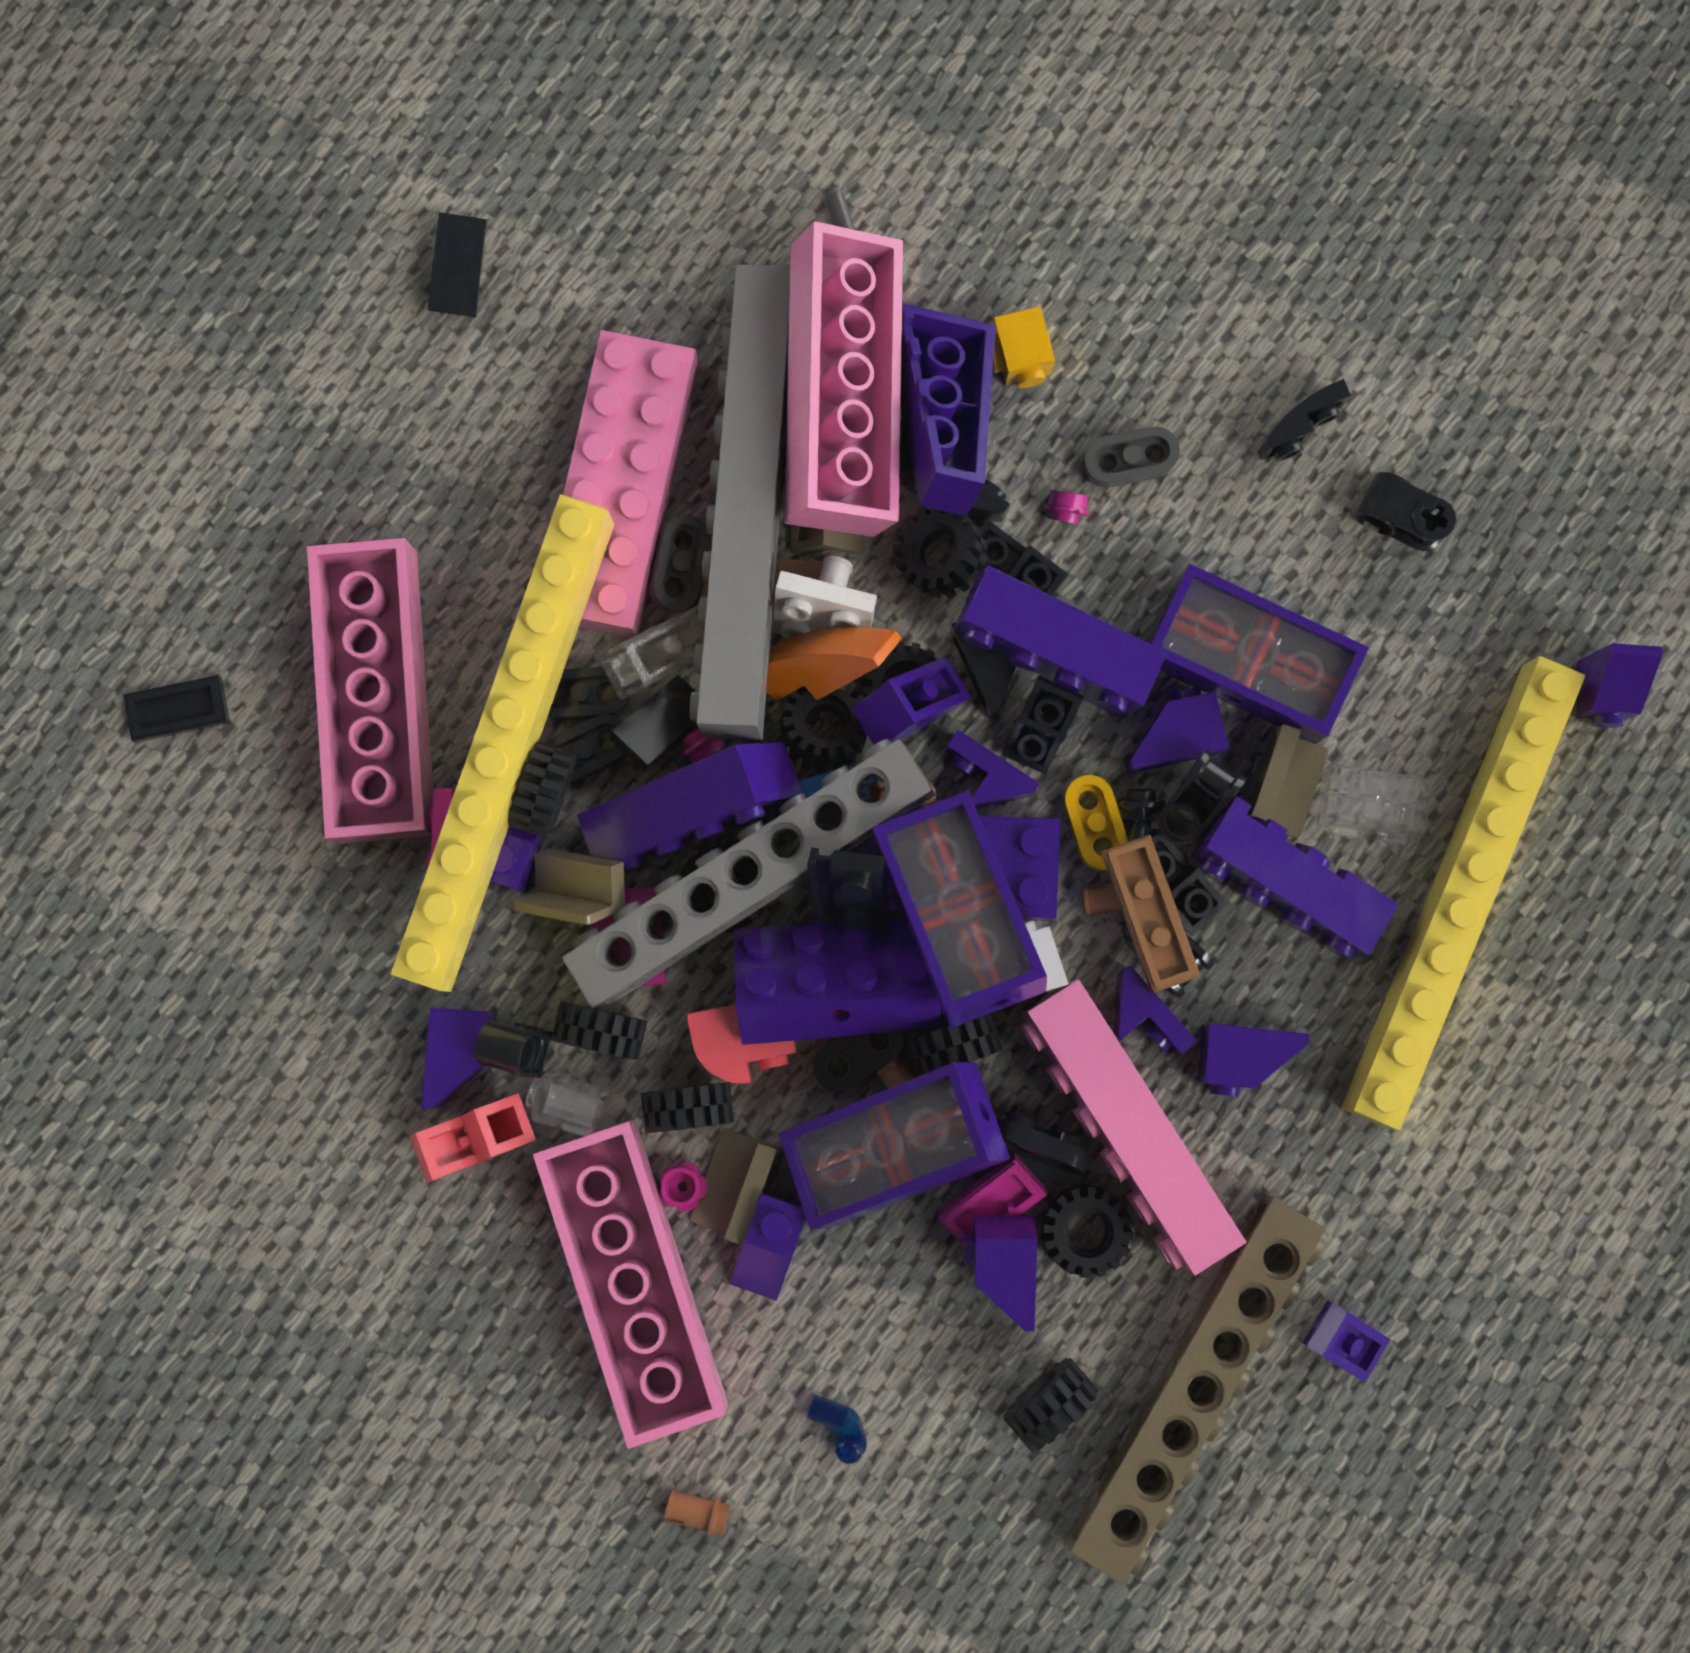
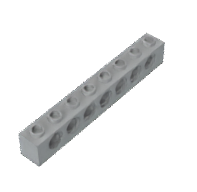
M888 739L876 743L863 753L864 762L850 771L846 766H843L831 772L821 780L823 788L807 798L802 793L791 798L780 806L779 811L782 815L766 825L762 820L753 823L737 835L739 843L725 852L721 848H716L703 855L695 862L698 867L697 870L683 879L678 874L663 881L654 888L657 896L641 906L636 901L623 907L612 916L615 923L600 933L597 928H594L571 942L574 949L564 955L562 959L592 1008L608 1007L809 877L807 862L811 847L819 848L820 855L833 856L834 850L849 852L874 835V826L906 815L936 796L937 794L905 744L900 739L893 743H890ZM873 777L882 778L885 783L883 797L875 803H865L861 797V788L864 782ZM828 805H839L843 813L840 825L834 830L824 831L819 823L821 811ZM795 831L800 838L799 850L794 856L783 858L778 851V841L784 833ZM752 858L757 864L758 873L752 883L743 886L737 879L736 870L741 861ZM710 885L715 892L716 900L710 910L702 913L695 904V896L701 887ZM668 912L673 919L674 927L667 938L660 939L654 931V922L659 914ZM625 938L631 945L632 955L625 965L620 966L613 957V949L619 940Z

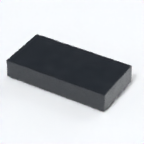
M677 674L614 729L609 739L645 772L697 725V722L690 719V698L692 691L695 690Z
M219 675L123 694L131 741L135 743L230 724L223 679Z

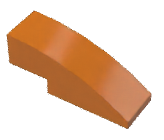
M848 626L817 629L795 635L774 645L770 649L766 692L776 702L805 686L814 698L818 700L879 667L902 638L895 630Z

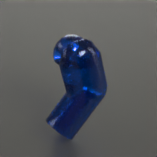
M814 1394L806 1418L830 1427L837 1447L835 1453L841 1462L846 1464L858 1462L867 1447V1437L858 1413L848 1406Z

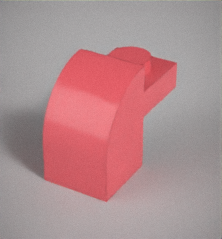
M736 1004L686 1014L692 1045L698 1060L708 1072L721 1080L738 1084L751 1083L753 1078L749 1062L758 1061L760 1070L789 1064L787 1054L797 1052L795 1041L742 1045Z
M519 1093L410 1135L426 1183L474 1166L536 1140Z

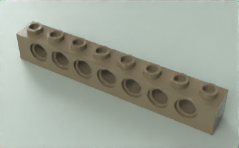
M1264 1194L1242 1233L1247 1243L1229 1255L1067 1537L1066 1544L1070 1553L1124 1585L1130 1573L1137 1575L1140 1572L1149 1554V1548L1146 1546L1155 1529L1161 1531L1167 1525L1175 1508V1504L1171 1502L1181 1484L1187 1486L1192 1481L1199 1468L1200 1459L1197 1458V1455L1206 1440L1212 1442L1219 1434L1225 1421V1415L1222 1414L1223 1409L1231 1395L1235 1398L1238 1397L1247 1385L1250 1378V1371L1247 1370V1367L1255 1353L1262 1354L1271 1343L1275 1334V1327L1272 1324L1281 1308L1287 1310L1296 1299L1300 1290V1284L1296 1281L1306 1264L1312 1266L1320 1257L1325 1246V1240L1321 1238L1326 1228L1275 1197ZM1273 1244H1281L1285 1251L1284 1262L1276 1269H1267L1263 1260L1266 1249ZM1248 1288H1257L1260 1293L1258 1307L1252 1312H1241L1238 1305L1239 1296ZM1222 1332H1233L1236 1338L1233 1351L1225 1356L1215 1355L1213 1350L1215 1338ZM1198 1376L1209 1377L1211 1381L1209 1393L1202 1399L1189 1398L1188 1386L1190 1382ZM1174 1420L1184 1421L1186 1432L1180 1441L1176 1443L1163 1441V1429L1169 1422ZM1147 1465L1159 1466L1161 1468V1476L1156 1484L1150 1487H1143L1137 1484V1475L1143 1467ZM1125 1509L1134 1511L1136 1519L1131 1528L1125 1531H1117L1111 1527L1112 1518L1117 1512Z

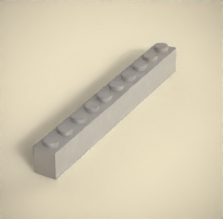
M736 265L735 283H728L726 287L727 313H732L731 327H723L722 353L723 356H728L727 371L720 370L718 377V396L720 400H724L723 415L715 416L714 422L715 444H721L719 460H712L710 468L711 488L717 489L715 505H708L706 513L707 534L713 535L712 550L704 551L702 559L703 580L709 581L708 596L700 597L698 605L699 627H705L703 644H696L694 651L695 674H701L699 692L692 691L690 698V719L697 722L703 738L763 740L786 448L790 266Z

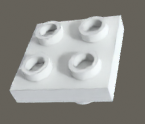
M827 556L824 558L819 580L781 571L775 590L772 632L781 634L785 639H789L795 635L817 629L842 626L872 627L877 595L847 588L853 565L850 561L839 556Z

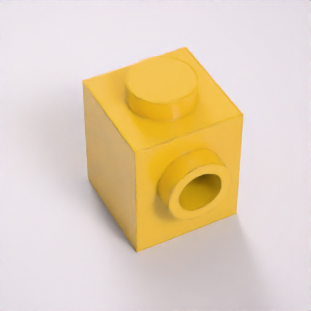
M1041 306L994 317L993 325H996L993 356L994 374L1002 372L1005 386L1017 383L1021 389L1035 387L1045 382V376L1052 373L1055 358Z

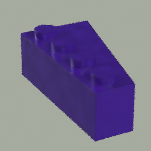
M903 303L900 407L919 505L967 516L985 484L996 325Z
M989 565L977 575L954 626L957 630L965 633L963 638L968 643L984 650H991L992 648L1008 657L1012 664L1035 672L1060 686L1083 695L1084 700L1117 717L1145 705L1167 654L1166 651Z
M785 742L736 744L582 812L577 817L590 855L624 862V873L645 866V857L655 854L656 858H661L685 849L683 843L692 839L696 841L706 840L722 834L726 826L734 823L743 824L765 815V811L783 805L791 798L802 794Z
M1238 796L1233 798L1221 813H1217L1191 854L1193 858L1200 861L1197 868L1204 875L1220 883H1223L1225 878L1230 879L1243 887L1239 894L1244 899L1261 908H1265L1268 903L1285 913L1281 919L1284 923L1304 934H1308L1310 929L1327 938L1324 943L1327 949L1345 959L1350 960L1353 954L1357 957L1370 955L1399 904L1350 871L1341 868L1338 869L1336 874L1330 871L1328 867L1331 861L1326 855L1312 846L1296 843L1293 846L1287 842V829L1274 820L1267 819L1266 821L1258 817L1251 818L1248 816L1247 813L1251 805Z

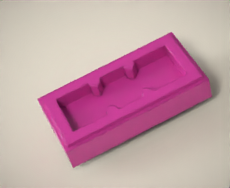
M1012 1153L1009 1160L999 1163L938 1210V1220L964 1247V1234L973 1235L974 1216H1020L1047 1195L1046 1188L1015 1153Z

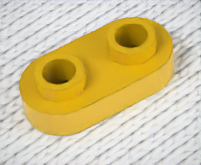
M1084 775L1076 778L1067 787L1063 797V805L1082 862L1092 870L1104 872L1107 871L1103 857L1096 854L1093 848L1095 840L1104 838L1109 841L1111 848L1127 843L1128 838L1110 785L1098 776ZM1089 792L1095 796L1096 806L1094 809L1086 810L1080 806L1079 796L1082 793Z

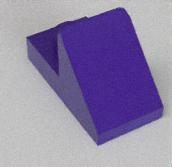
M957 730L947 745L945 752L952 756L949 764L971 779L977 773L985 778L972 797L976 808L1031 797L1040 785L1039 782L959 730Z
M1131 965L1124 967L1118 972L1113 1033L1119 1042L1144 1020L1150 1024L1144 1030L1145 1033L1163 1053L1170 1048L1175 1054H1183L1197 1042L1156 993L1150 992L1148 984Z
M1327 1300L1302 1343L1340 1368L1366 1382L1391 1339Z

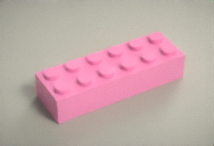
M814 221L791 243L784 524L874 537L899 522L903 240Z
M605 330L600 331L563 495L608 509L615 525L579 625L581 628L639 639L649 594L648 583L658 535L666 518L699 370L696 349Z
M405 538L307 546L325 839L338 844L432 836V829L428 823V809L433 802V779L417 551Z
M1078 979L1068 982V985L1059 987L1020 1012L1025 1021L1018 1026L1021 1034L1033 1051L1037 1050L1039 1052L1043 1050L1048 1057L1051 1065L1044 1068L1047 1075L1060 1094L1062 1092L1065 1095L1070 1093L1078 1105V1107L1071 1110L1074 1118L1087 1136L1091 1135L1092 1138L1098 1136L1105 1149L1098 1153L1100 1159L1113 1178L1117 1177L1120 1182L1125 1180L1132 1191L1126 1194L1125 1198L1141 1221L1144 1220L1148 1226L1152 1223L1159 1234L1154 1236L1152 1240L1168 1264L1171 1263L1176 1270L1183 1267L1196 1276L1247 1243L1081 981Z
M633 1119L533 1154L627 1449L725 1416L729 1404L636 1120Z

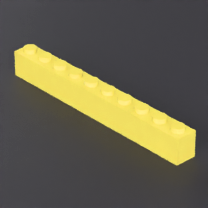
M562 494L559 495L392 968L391 975L438 991H452L509 828L510 813L514 806V798L519 789L518 785L520 780H522L525 766L529 762L530 754L534 750L535 744L539 742L615 525L608 509Z
M1542 656L1522 665L1341 1109L1384 1128L1401 1130L1586 676L1585 674Z

